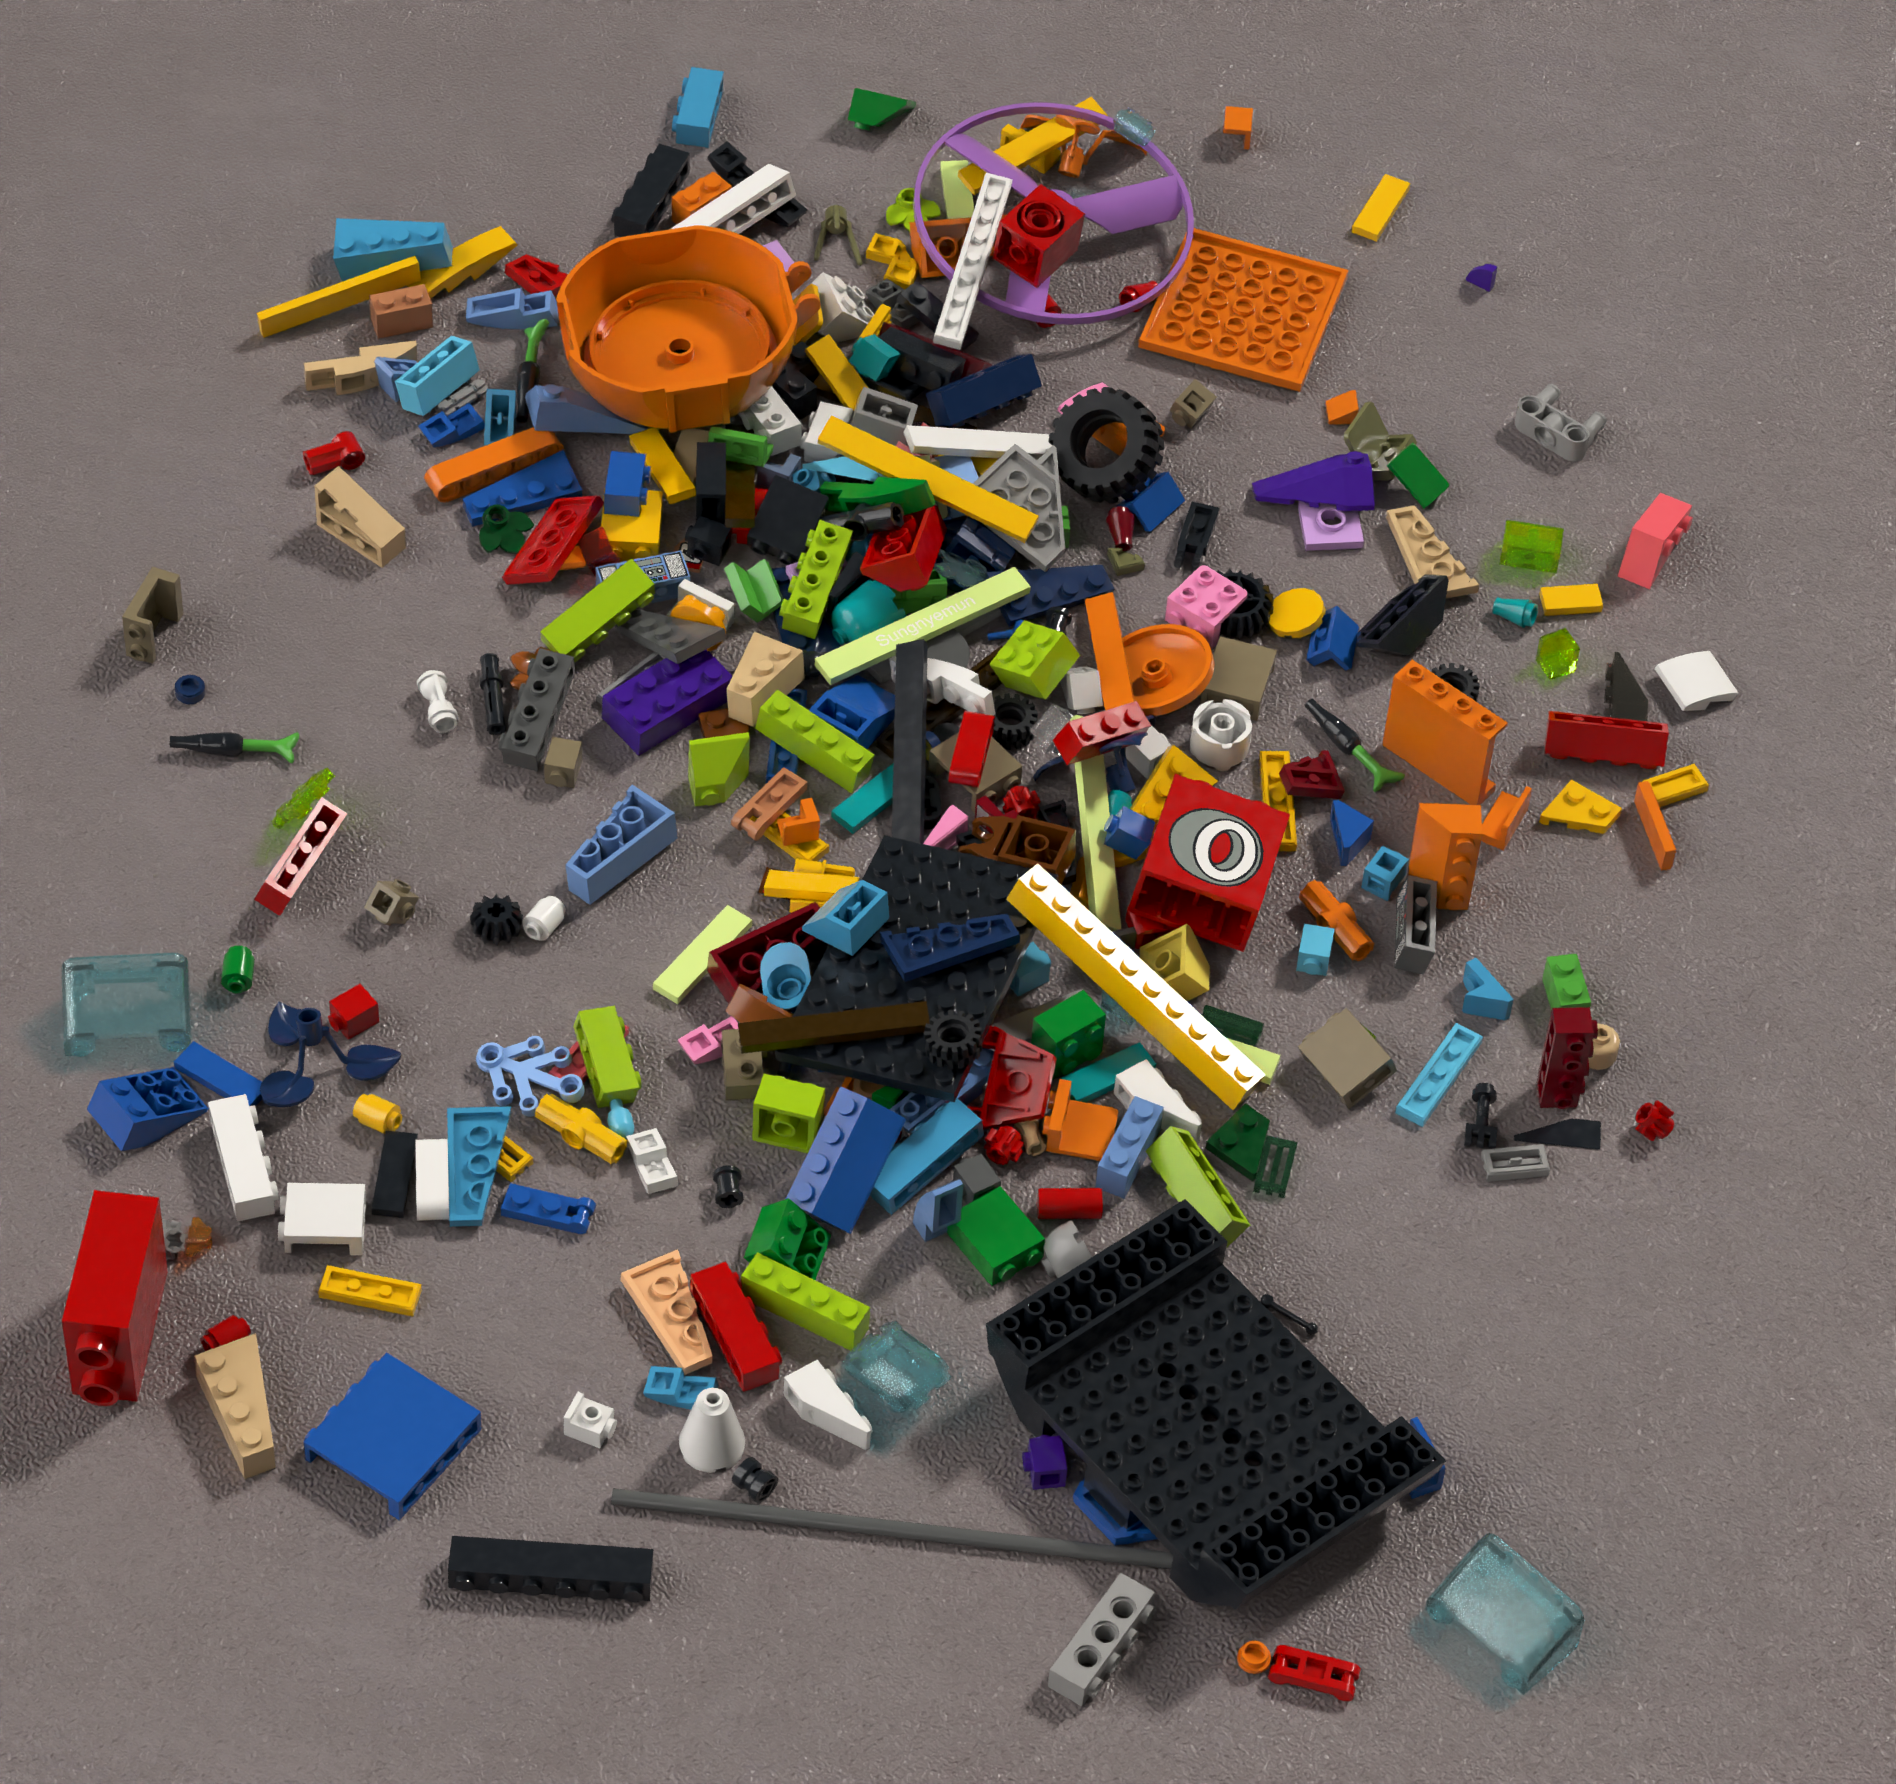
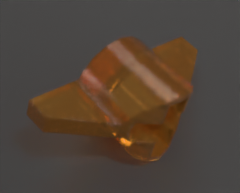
M193 1217L192 1224L189 1227L186 1257H193L202 1249L212 1248V1228L206 1226L199 1217Z

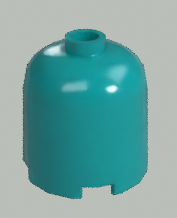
M868 579L837 603L831 614V622L834 629L832 634L836 641L841 645L848 644L906 617L904 609L898 610L892 601L896 597L894 592L887 585Z

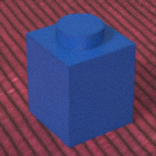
M1123 806L1116 815H1110L1105 824L1104 831L1107 834L1104 845L1136 860L1150 845L1155 821Z

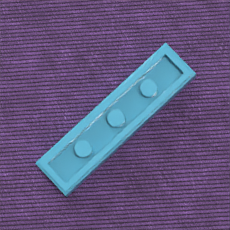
M1455 1023L1399 1102L1395 1113L1423 1127L1481 1045L1483 1036Z

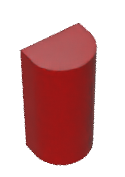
M1102 1188L1038 1189L1036 1202L1037 1219H1102Z

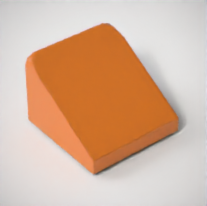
M1356 390L1348 391L1325 402L1329 425L1351 424L1359 412Z
M577 545L574 547L559 570L578 569L586 566L581 546Z

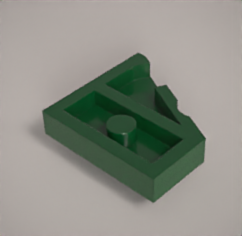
M1245 1103L1206 1141L1205 1149L1253 1182L1257 1176L1270 1120Z

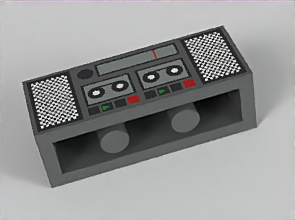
M1408 875L1396 897L1394 968L1424 975L1435 954L1437 881Z

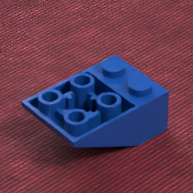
M857 675L826 691L809 711L868 749L895 719V695Z
M174 1067L99 1081L87 1107L88 1112L121 1151L146 1147L206 1113L209 1109Z

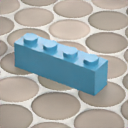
M956 1098L955 1102L950 1101L949 1103L942 1104L936 1110L933 1117L926 1123L917 1125L905 1141L893 1146L870 1196L889 1214L895 1213L984 1136L982 1120L958 1098Z

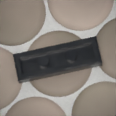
M386 1131L371 1207L372 1215L404 1218L418 1134Z

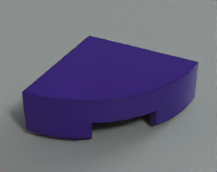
M1485 264L1484 266L1474 267L1467 275L1466 281L1490 292L1495 285L1497 266Z

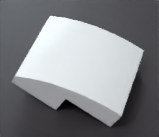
M1710 651L1678 656L1664 661L1655 667L1656 672L1682 711L1705 710L1710 702L1733 701L1738 694V691Z

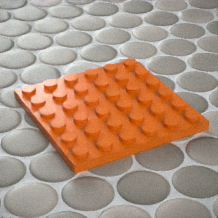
M1194 228L1185 264L1171 285L1158 296L1140 336L1138 348L1301 392L1348 278L1349 270ZM1186 234L1178 250V253L1174 259V262L1170 268L1169 273L1172 271V269L1174 268L1182 254V251L1185 247Z

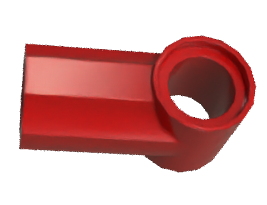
M349 431L337 434L329 444L303 451V459L310 475L334 469L338 466H342L346 470H353L361 466L366 457L355 435Z

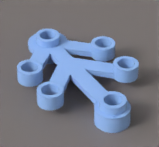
M531 1036L524 1042L505 1048L497 1043H486L478 1050L476 1062L482 1071L490 1073L494 1086L493 1097L499 1106L509 1105L513 1101V1093L511 1088L505 1085L502 1070L513 1074L521 1098L519 1106L522 1114L532 1117L535 1116V1110L539 1103L532 1094L529 1081L559 1092L560 1097L569 1103L578 1102L584 1095L585 1089L579 1076L568 1074L560 1079L538 1070L551 1065H555L558 1068L569 1066L572 1061L569 1049L559 1046L552 1052L543 1054L545 1052L543 1039L539 1036ZM539 1044L537 1048L531 1049L533 1045ZM526 1053L533 1057L521 1062L512 1059ZM560 1055H566L563 1059H557ZM502 1093H508L505 1097H499ZM528 1104H534L531 1108H525Z

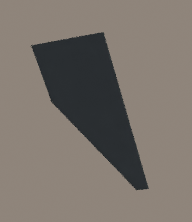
M1571 1118L1514 1135V1141L1600 1149L1601 1121Z

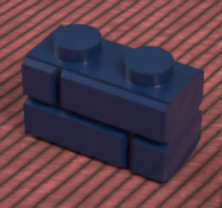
M968 516L944 551L976 574L985 576L986 572L1003 571L1016 552V549L985 528L981 522Z

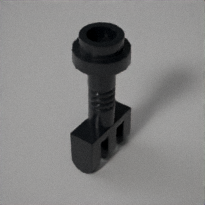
M1479 1083L1472 1091V1099L1477 1102L1476 1124L1466 1123L1464 1146L1470 1147L1472 1136L1477 1137L1476 1148L1483 1149L1484 1138H1490L1488 1143L1489 1149L1496 1148L1498 1127L1488 1126L1490 1104L1497 1100V1092L1492 1084Z

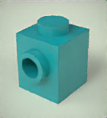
M873 334L865 338L861 337L852 347L853 355L849 362L856 367L855 369L859 374L878 381L888 376L900 353Z

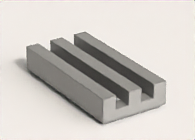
M1544 1144L1484 1149L1481 1152L1487 1182L1549 1176L1550 1173ZM1539 1156V1158L1522 1159V1157ZM1510 1159V1160H1508V1161H1497V1162H1492V1161H1491V1160Z

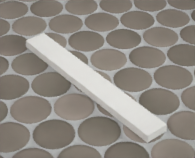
M990 173L985 174L935 331L933 343L958 350L961 349L1013 179Z

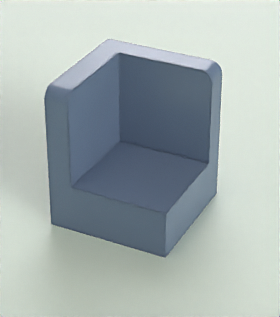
M790 454L783 466L772 462L765 464L764 467L757 466V485L769 489L775 475L793 482L792 474L801 469V457Z

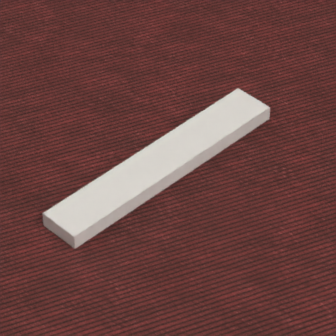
M907 425L903 432L911 453L1000 458L1016 444L1038 460L1053 446L1048 442L1049 434Z

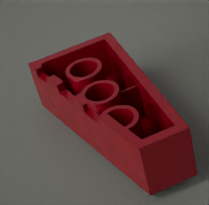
M816 902L709 951L707 972L728 1004L739 984L763 994L760 973L761 961L764 954L772 946L791 942L800 946L806 952L809 960L828 945V943L802 931V926L820 909Z

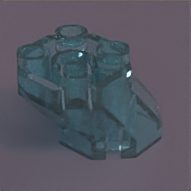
M895 1320L879 1327L882 1332L881 1335L877 1334L874 1336L871 1333L846 1355V1360L841 1365L850 1376L885 1400L894 1412L900 1411V1413H903L910 1407L916 1410L925 1404L929 1399L927 1394L934 1387L936 1389L942 1387L952 1376L948 1372L950 1367L941 1356L904 1331Z

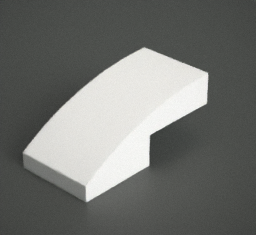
M657 1128L626 1136L636 1169L648 1194L678 1186L677 1175L667 1157L666 1146Z

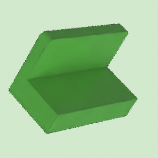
M713 426L709 431L708 442L726 443V460L764 467L773 452V444L767 443V436Z
M765 559L747 571L734 562L724 568L741 612L755 622H760L782 605L784 599L769 562Z

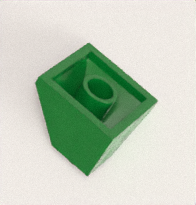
M854 88L848 120L855 122L854 127L870 131L871 126L880 127L915 108L916 102Z

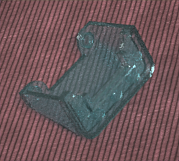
M179 953L75 957L63 962L61 981L65 1056H86L95 1050L96 1040L159 1037L160 1045L171 1052L183 1051L192 1043L191 984L188 960L184 955Z
M1492 1533L1485 1534L1477 1541L1429 1596L1425 1606L1429 1616L1435 1622L1447 1625L1456 1619L1502 1659V1679L1508 1686L1516 1688L1523 1695L1578 1648L1584 1625V1615L1577 1604L1503 1540Z

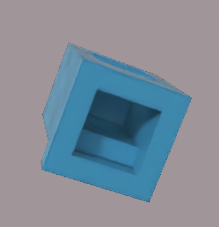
M1382 845L1364 869L1361 888L1388 901L1391 898V893L1406 875L1409 859L1402 856L1399 852L1392 851Z

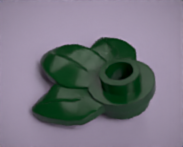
M491 505L483 513L482 523L484 526L479 531V541L483 549L488 553L493 552L500 546L502 550L508 553L518 554L525 544L522 532L531 530L534 527V523L522 512H509L502 505ZM493 519H499V520H501V521L496 522V521H493Z

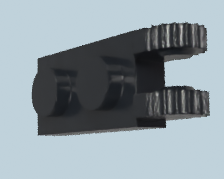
M1191 502L1178 540L1174 567L1181 568L1184 563L1185 552L1195 553L1191 564L1192 571L1201 566L1203 556H1206L1220 508Z

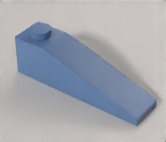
M553 384L545 386L535 385L525 396L534 430L635 434L648 429L647 426L633 423L615 415L600 405L592 396Z

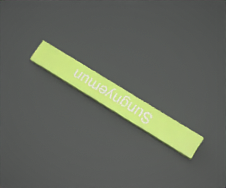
M1013 567L815 658L814 665L826 681L832 685L895 656L896 644L921 639L925 641L1029 594L1031 586L1018 570Z

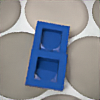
M468 403L448 416L441 411L418 427L434 448L449 445L470 437L483 430L485 423L472 405Z

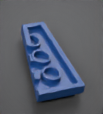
M561 450L463 498V508L472 527L483 524V513L491 505H502L509 512L527 513L550 507L555 499L582 497V488L564 450Z

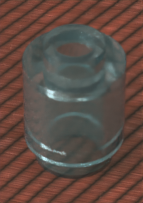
M1130 107L1125 110L1121 109L1113 120L1115 124L1114 131L1135 145L1146 146L1155 134L1156 129L1152 126V122Z

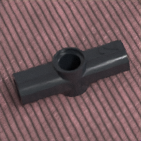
M894 502L876 506L861 503L854 510L823 516L820 520L853 530L852 540L863 541L868 534L901 528L904 524V511L900 504H895Z

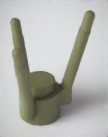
M839 205L828 207L825 211V220L821 222V231L813 259L815 261L819 259L827 231L832 234H841L843 231H846L857 265L861 266V255L852 232L851 222L847 220L846 209Z

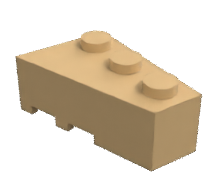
M339 466L314 485L318 526L381 568L406 548L405 528Z
M754 632L727 687L729 717L754 727L760 707L777 689L788 695L805 679L803 650Z

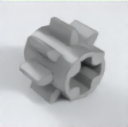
M162 1219L166 1259L173 1260L175 1259V1253L186 1250L184 1245L188 1234H184L179 1230L182 1223L176 1221L170 1223L169 1220Z

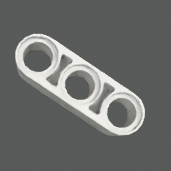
M448 1139L416 1140L417 1221L449 1220Z

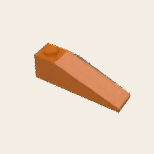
M972 217L923 221L935 248L955 270ZM909 222L911 249L914 259L919 265L920 277L945 276L924 248L917 232L916 223ZM996 238L991 250L990 257L993 256Z

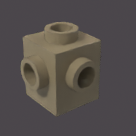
M399 879L394 881H377L364 908L374 914L375 918L383 924L389 926L392 924H405L413 916L419 897L410 891V885Z

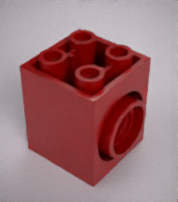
M1040 184L999 221L993 259L1038 288L1078 250L1085 213L1058 196L1054 191Z

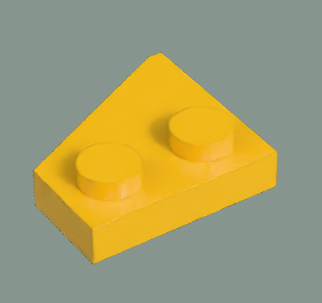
M1571 779L1542 812L1539 823L1549 825V821L1567 823V828L1586 829L1590 832L1605 834L1620 817L1622 808Z

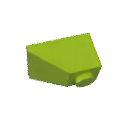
M749 732L689 740L688 780L695 807L725 803L748 777Z

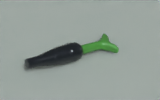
M542 319L534 327H528L524 330L528 337L525 362L520 364L517 372L518 410L516 419L521 423H525L528 420L529 410L525 399L526 393L539 383L540 367L536 362L539 342L549 325L547 319Z
M1312 698L1305 703V708L1315 717L1321 728L1338 749L1346 755H1354L1373 774L1374 792L1379 791L1385 783H1395L1404 779L1405 774L1382 767L1361 746V738L1343 721L1322 708Z
M232 732L170 736V748H184L222 756H238L243 751L276 752L293 764L294 754L292 749L299 740V733L296 732L279 740L243 739L240 734Z

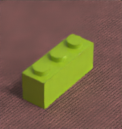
M615 1005L579 1011L573 1027L597 1107H609L610 1101L613 1099H621L622 1104L633 1103L638 1090L641 1089L642 1083L639 1072L634 1071L632 1047L630 1044H626L624 1038L625 1025L621 1016L618 1017Z

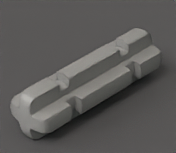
M480 379L473 381L469 387L466 386L451 395L449 400L445 399L437 406L440 412L443 411L448 416L455 412L456 409H460L468 403L471 404L477 400V396L482 397L486 394L488 389L486 382Z

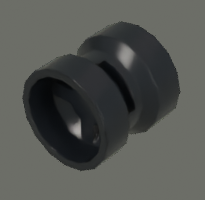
M749 1457L735 1470L732 1476V1483L739 1489H746L750 1498L756 1503H761L776 1488L778 1477L771 1471H764L760 1462L754 1457Z

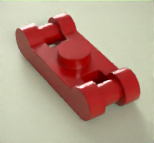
M1286 1645L1276 1646L1273 1655L1275 1665L1270 1667L1268 1679L1271 1682L1280 1685L1289 1683L1331 1694L1341 1701L1348 1702L1353 1700L1356 1691L1353 1685L1359 1679L1361 1668L1357 1664ZM1292 1663L1297 1664L1298 1669L1290 1668L1288 1665ZM1331 1675H1339L1341 1677V1681L1332 1679Z

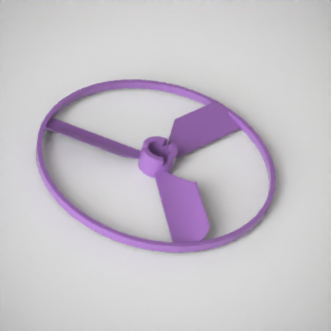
M1034 102L1006 105L981 112L957 124L945 133L928 152L919 169L913 199L914 219L924 248L932 261L950 281H952L955 270L944 260L932 243L924 226L920 207L922 181L936 155L947 145L987 173L1013 179L1011 189L1025 198L1038 187L1028 174L974 138L963 134L966 130L989 120L1028 113L1072 116L1114 130L1147 151L1167 172L1168 177L1074 199L1064 191L1049 189L1070 204L1078 207L1080 211L1085 213V218L1103 227L1111 234L1175 220L1182 206H1184L1187 234L1182 254L1165 279L1141 297L1118 307L1092 313L1045 312L1051 275L1036 288L1011 271L1005 302L980 289L976 298L981 303L1000 312L1030 321L1065 325L1089 324L1114 319L1140 309L1163 293L1176 279L1188 257L1193 237L1194 216L1189 192L1183 179L1165 154L1151 141L1136 130L1109 116L1089 109L1057 103Z

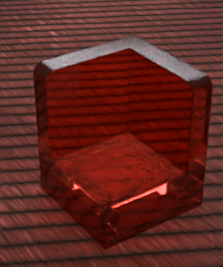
M599 527L582 536L578 541L586 565L595 577L596 567L622 562L611 546L603 527Z

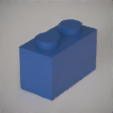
M611 451L604 493V514L640 516L641 505L647 504L648 488H644V483L650 484L651 466H646V454Z

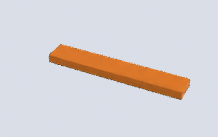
M1110 592L1085 599L1097 670L1100 676L1104 708L1108 710L1134 702L1114 594Z

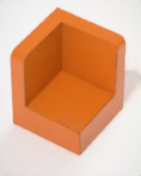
M1226 106L1223 133L1245 135L1244 149L1249 150L1253 108Z
M812 798L800 800V814L798 816L777 820L776 826L783 846L819 840L820 819Z

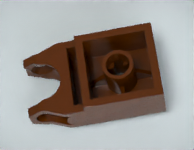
M1020 815L1016 819L1005 816H982L973 820L972 835L983 843L960 846L958 850L961 853H971L974 856L1027 868H1033L1038 863L1045 871L1058 874V883L1062 884L1076 855V829ZM985 825L991 828L993 834L984 833L980 830L979 826Z

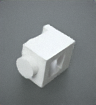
M577 1392L564 1416V1435L601 1448L606 1437L610 1439L616 1429L617 1420L614 1419V1409L584 1398L583 1393Z

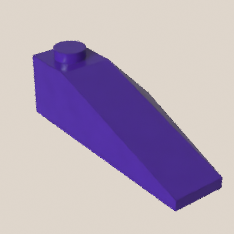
M1357 451L1339 454L1252 483V491L1256 501L1290 505L1299 500L1308 503L1309 507L1319 508L1320 503L1336 505V510L1368 511L1375 509L1372 466L1368 454Z

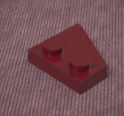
M1328 750L1321 751L1318 757L1313 759L1307 756L1301 758L1299 762L1285 764L1279 772L1287 795L1341 799L1345 792Z

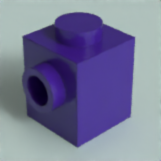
M1049 1435L1030 1438L1028 1452L1022 1453L1024 1472H1030L1033 1490L1065 1487L1067 1464L1062 1438Z

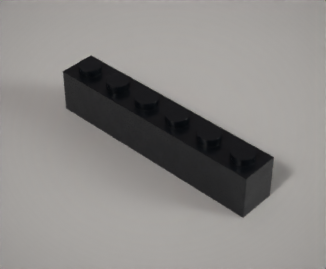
M452 1536L448 1564V1587L456 1588L460 1591L488 1590L498 1594L518 1592L530 1596L548 1594L558 1595L562 1598L579 1596L591 1597L595 1600L609 1598L624 1599L628 1602L650 1601L654 1549Z

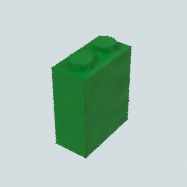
M1001 1186L962 1207L961 1221L947 1227L948 1236L991 1287L1001 1281L1010 1280L1016 1272L1027 1266L1032 1267L1044 1257L1045 1238Z

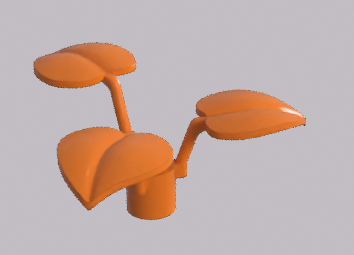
M1029 114L1025 116L1020 128H1036L1050 119ZM1056 115L1055 121L1057 124L1075 129L1072 145H1069L1067 150L1066 144L1061 146L1059 157L1061 162L1058 172L1062 175L1079 178L1082 165L1088 164L1089 158L1104 138L1128 144L1147 155V151L1114 130H1103L1084 156V150L1077 147L1080 131L1089 134H1099L1100 128L1085 120H1075L1070 116Z

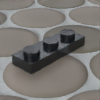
M916 281L899 293L896 301L935 333L944 303ZM969 324L959 351L965 350L978 338L979 333Z

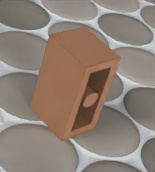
M425 284L369 295L370 317L378 339L433 328L432 303Z

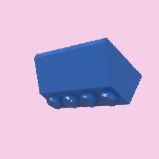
M840 1086L786 1199L792 1200L809 1216L851 1234L906 1118L860 1094Z

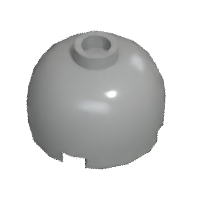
M1071 1220L1058 1226L1046 1238L1044 1245L1046 1258L1041 1262L1050 1278L1055 1275L1057 1278H1060L1092 1257L1084 1241L1078 1237V1230Z

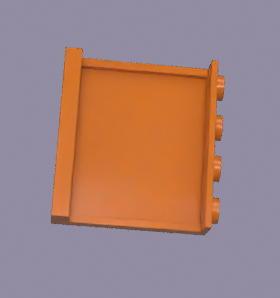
M1412 659L1393 677L1382 745L1470 805H1481L1495 792L1496 784L1488 779L1495 737L1507 726L1508 722Z

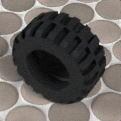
M1103 387L1101 392L1094 388L1087 390V396L1083 397L1078 394L1072 398L1074 401L1072 405L1068 406L1065 404L1060 410L1063 412L1060 419L1055 418L1052 424L1055 432L1049 434L1048 442L1057 448L1058 471L1061 480L1085 498H1090L1094 502L1102 503L1105 500L1108 503H1117L1119 501L1118 497H1122L1124 500L1132 498L1133 491L1137 489L1141 492L1147 487L1144 483L1148 478L1154 479L1157 474L1154 468L1162 463L1163 456L1159 454V450L1164 449V440L1160 437L1163 433L1160 424L1155 421V415L1134 396L1132 397L1121 389L1115 391L1112 387ZM1123 423L1127 429V443L1121 456L1106 467L1090 468L1087 465L1085 453L1091 436L1106 424Z

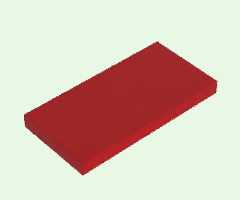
M601 496L555 499L503 574L502 578L505 583L510 585L551 582L604 505Z

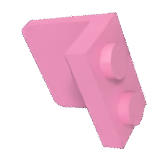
M1202 565L1167 597L1165 621L1169 624L1182 625L1196 630L1205 637L1210 648L1213 649L1220 637L1221 623L1247 599V591L1208 566Z

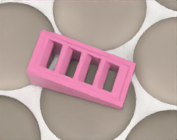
M951 805L923 844L947 850L952 849L957 845L956 835L968 831V816L954 805Z

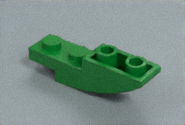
M877 477L873 484L824 481L819 488L821 494L829 497L828 510L834 512L851 511L861 503L876 506L894 502L895 504H900L904 511L903 515L930 508L936 503L927 480Z

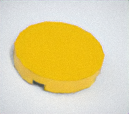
M1306 588L1291 589L1281 593L1274 599L1273 614H1270L1269 625L1275 634L1285 638L1284 635L1291 636L1292 638H1301L1311 634L1320 627L1323 622L1322 618L1326 613L1321 596L1314 590Z

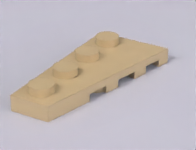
M1415 505L1387 510L1386 519L1415 584L1425 574L1446 575L1449 580L1446 599L1478 593L1479 584L1474 578L1470 579L1465 572L1466 568L1460 560L1456 561L1449 553L1450 548L1447 544L1435 536L1434 528Z

